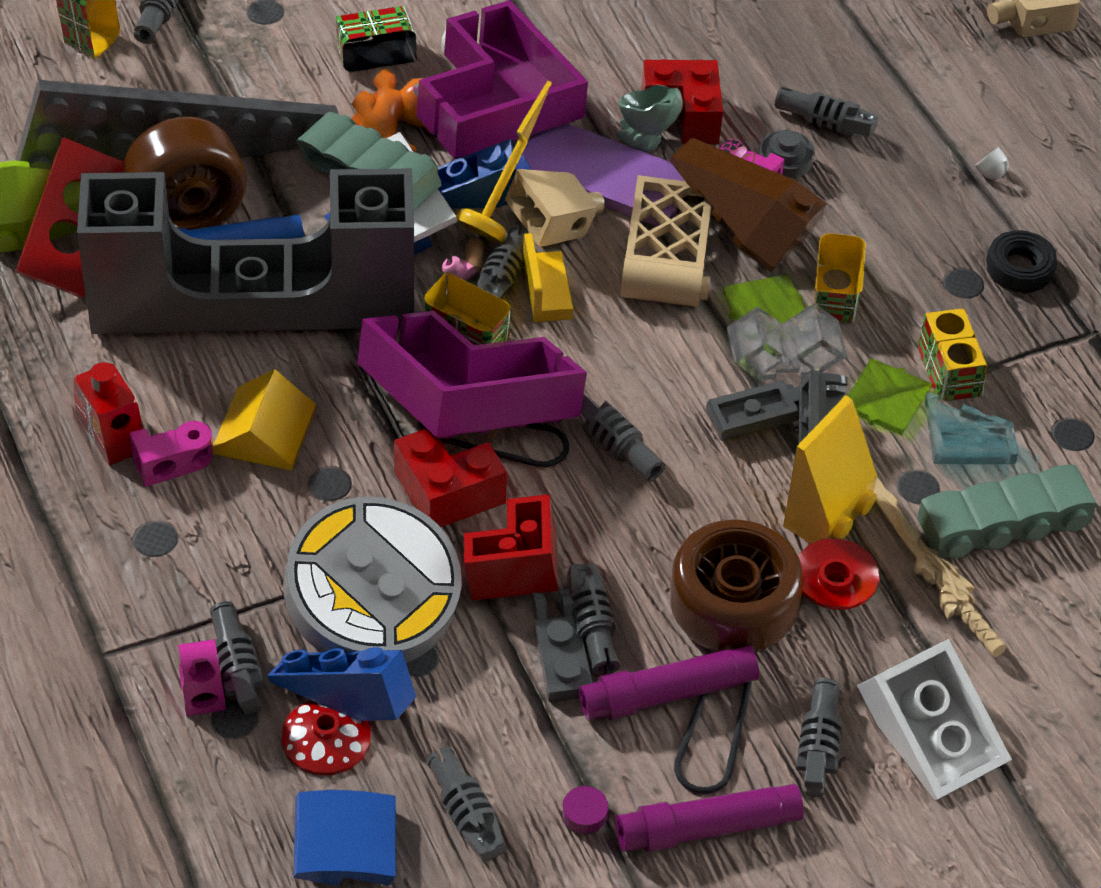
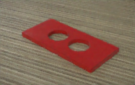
M63 137L61 139L15 273L83 299L85 297L80 251L78 250L71 254L58 251L50 242L49 232L51 227L58 222H69L76 227L78 225V213L72 211L63 199V191L66 185L72 182H81V173H122L123 161Z

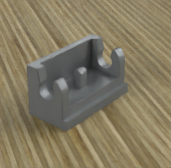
M810 370L800 382L799 443L844 397L846 386H848V377L840 374L819 372V370Z

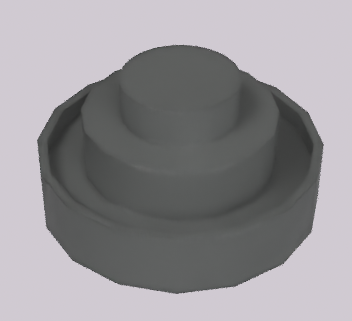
M778 130L769 133L762 139L759 155L767 158L773 153L784 158L782 175L789 178H797L806 174L812 168L815 149L808 137L801 133L790 130Z

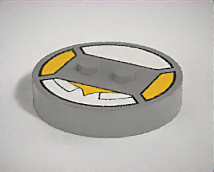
M383 497L349 498L323 508L314 514L298 531L290 547L284 573L283 591L285 604L297 630L308 643L320 652H326L335 648H341L347 652L380 647L383 650H402L405 662L408 663L432 649L446 633L460 597L462 583L461 566L449 537L435 521L420 510L406 503Z

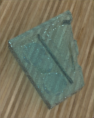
M934 393L926 394L924 404L934 464H1016L1018 448L1013 422L995 415H985L980 410L965 404L959 410L939 403L940 395Z

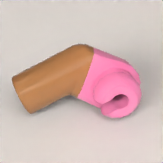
M478 238L467 240L462 260L459 257L452 256V263L448 258L443 262L442 271L443 273L446 272L447 280L448 273L466 281L481 272L485 248L482 240Z

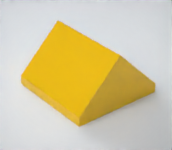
M273 369L237 387L214 442L213 454L292 471L316 411V404L276 369Z

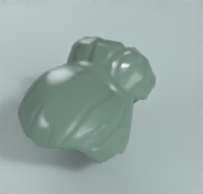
M656 84L646 90L633 91L623 95L618 102L623 118L620 120L622 128L621 131L616 133L617 137L629 146L644 152L656 149L661 143L663 130L673 124L682 110L683 99L679 89Z

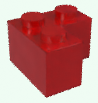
M643 60L641 90H646L657 84L668 88H678L681 92L683 106L678 118H680L682 144H686L691 138L707 144H719L723 106L718 60Z
M427 428L394 440L395 474L415 508L429 516L440 527L506 504L507 471L489 442L450 456L440 438L434 436Z
M550 494L507 499V528L464 533V566L472 601L558 591L557 533Z

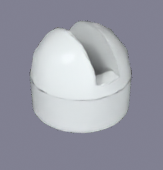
M997 147L979 161L975 167L987 179L996 180L1005 175L1009 168V162L1006 155Z

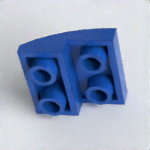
M352 790L299 792L295 803L293 878L338 886L345 877L389 886L395 878L396 796Z

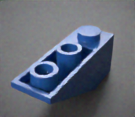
M511 138L438 167V175L442 184L438 190L451 209L485 208L515 147V143ZM521 155L495 208L507 205L505 198L517 169L531 170V166L523 155Z
M372 647L363 651L345 652L344 649L335 648L326 652L307 653L306 650L299 649L285 654L281 658V662L267 675L269 682L358 721L397 720L417 697L402 650H383L380 647Z

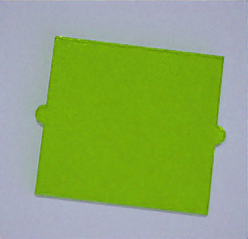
M788 274L723 287V294L730 308L729 316L735 319L743 339L809 326L810 320L802 305L803 297L797 294Z
M871 358L847 396L853 399L858 417L868 420L867 423L869 425L877 424L903 435L931 390L932 383L906 373L904 368L897 369Z

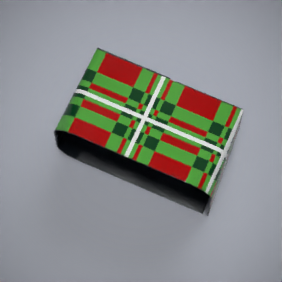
M404 6L336 16L337 46L346 71L356 72L412 63L414 60L409 46L417 61L416 34Z

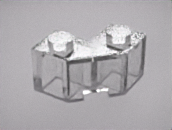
M815 303L783 324L757 306L727 327L734 364L758 380H775L777 373L799 372L800 378H805L810 370L824 372L847 357L839 321Z

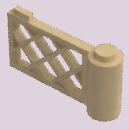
M637 176L620 297L699 307V300L708 299L710 277L703 276L710 214H712L714 208L705 197L703 202L691 208L682 198L688 195L704 196L695 194L686 181ZM643 190L659 191L665 197L653 203L643 194ZM673 204L682 213L669 219L661 210ZM652 215L661 225L649 231L640 221ZM690 220L699 230L687 236L678 226ZM670 232L678 242L666 248L657 238ZM647 243L657 252L652 256L634 255L636 249ZM687 248L697 260L696 262L681 261L675 254Z

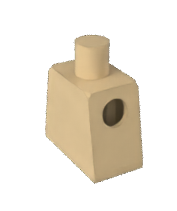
M997 0V2L990 3L987 6V15L990 22L994 25L1008 21L1021 37L1058 33L1075 29L1081 1Z
M517 169L505 201L528 233H532L533 240L539 247L583 238L587 234L594 216L602 214L604 210L602 194L599 192L587 193L575 175L569 172Z

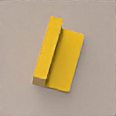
M532 233L524 234L523 270L533 322L572 319L573 306L562 251L536 253Z

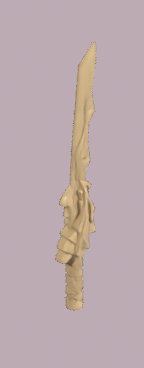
M877 476L873 491L877 494L875 502L915 556L914 573L922 575L926 582H930L932 585L936 584L939 588L940 595L938 601L940 602L941 610L945 612L948 620L953 615L961 616L960 618L976 634V637L993 657L1001 655L1005 651L1006 645L997 637L994 630L990 629L988 623L982 619V616L972 606L975 600L970 592H973L975 587L958 574L957 567L940 558L936 550L928 548L921 540L923 535L908 522L898 508L899 500L883 486Z

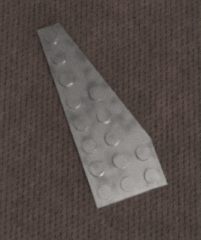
M38 80L15 160L29 162L30 168L51 170L60 141L64 137L124 161L128 149L143 132L162 121L177 117H198L216 124L231 139L239 157L244 158L299 149L296 141L327 112L338 114L335 105Z

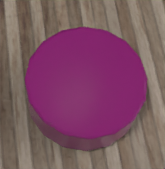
M580 786L566 794L563 800L562 817L565 824L571 830L589 834L598 831L607 821L608 801L600 790L590 786Z

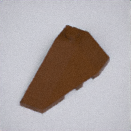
M691 138L670 159V163L695 194L704 196L714 208L712 215L718 222L725 221L735 234L733 241L737 246L770 272L811 233L827 205L826 202L796 180L695 138Z

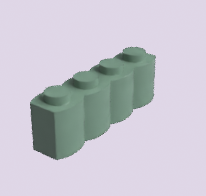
M327 112L296 140L304 160L315 169L324 173H330V170L412 168L414 210L442 185L438 175V166L431 157L426 154L420 155L409 151L400 141L394 142L382 138L375 129H367L366 127L356 125L347 115Z
M1060 465L1044 470L1039 474L1025 473L1012 476L1001 482H984L970 486L962 491L952 490L930 495L921 500L917 520L931 548L938 552L940 558H961L975 548L995 550L1005 547L1012 540L1035 541L1044 538L1051 531L1075 532L1081 530L1092 521L1097 503L1077 466Z

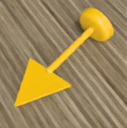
M548 80L517 130L518 141L482 214L467 208H462L456 214L457 224L497 244L503 243L507 233L502 225L490 217L527 145L552 84Z

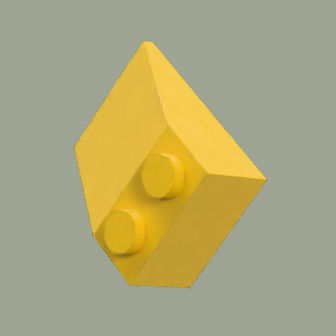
M846 395L796 448L783 527L809 543L822 539H844L852 528L853 520L859 514L866 515L877 498V494L873 492L877 473L853 399Z

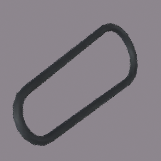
M418 421L419 431L425 429L424 425ZM532 423L528 424L525 428L549 431L561 439L563 451L558 457L549 461H537L493 449L496 455L501 458L536 467H550L557 465L565 459L569 452V441L566 435L558 428ZM440 438L443 443L466 449L479 446L452 438Z
M752 682L745 683L725 775L720 782L709 787H699L689 783L681 772V762L707 694L699 696L674 762V772L677 780L686 789L695 793L709 794L717 792L727 785L733 772Z

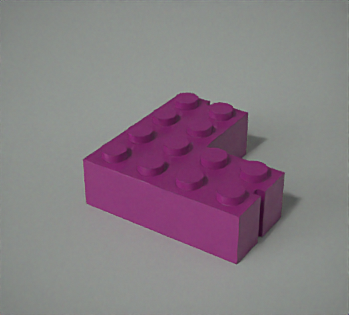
M511 0L482 8L479 44L477 43L479 14L476 10L448 18L446 20L444 55L456 69L419 80L417 117L433 135L438 134L437 140L454 159L470 155L510 138L512 141L517 140V130L547 80L552 82L530 135L582 119L585 116L588 81Z
M435 311L402 314L399 342L397 343L396 337L399 322L397 316L392 315L362 320L357 364L436 437L449 439L457 434L471 432L489 433L492 429L505 427L523 428L532 423H558L566 418L580 417L587 372L570 357H563V352L545 337L473 345Z

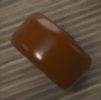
M177 117L150 127L132 143L123 161L122 173L164 172L168 213L170 220L177 229L186 227L187 230L223 224L238 209L245 194L247 178L241 158L225 131L206 119Z
M736 519L710 523L692 533L682 543L675 556L670 583V605L673 616L688 637L709 650L719 652L750 645L755 653L763 651L780 641L790 631L796 620L803 589L802 565L791 544L783 536L767 526L752 521Z

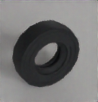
M1023 230L1005 232L996 237L991 243L986 257L987 271L992 279L1003 288L1015 292L1029 293L1041 290L1051 282L1056 271V250L1048 240L1039 234ZM1012 254H1023L1035 260L1036 266L1029 269L1019 268L1009 263L1007 257Z

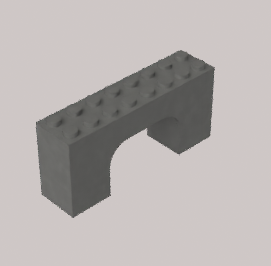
M412 168L330 170V218L321 230L302 238L238 240L198 239L186 235L177 229L170 220L168 213L164 172L81 173L77 237L91 334L361 329L363 319L392 315L399 318L398 328H400L402 314L414 313Z

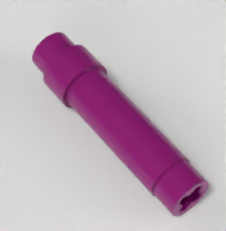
M750 645L732 650L727 649L631 673L625 670L600 676L599 682L579 686V698L587 721L603 717L614 720L635 715L641 709L756 681L759 679V665L756 654Z
M796 784L779 787L772 786L675 804L660 802L639 806L636 812L616 816V830L623 852L643 848L646 852L675 848L678 843L800 821L804 816V806L800 790Z

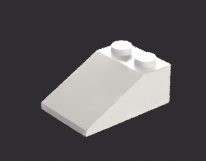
M949 639L857 685L878 727L934 800L949 794L1012 760Z

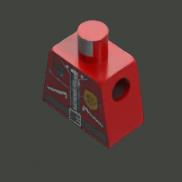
M107 362L97 363L91 370L81 373L73 379L75 413L107 464L111 466L131 457L130 432L141 430L143 426L137 400L115 365ZM113 419L114 423L118 421L120 422L119 429H114L111 427V422Z

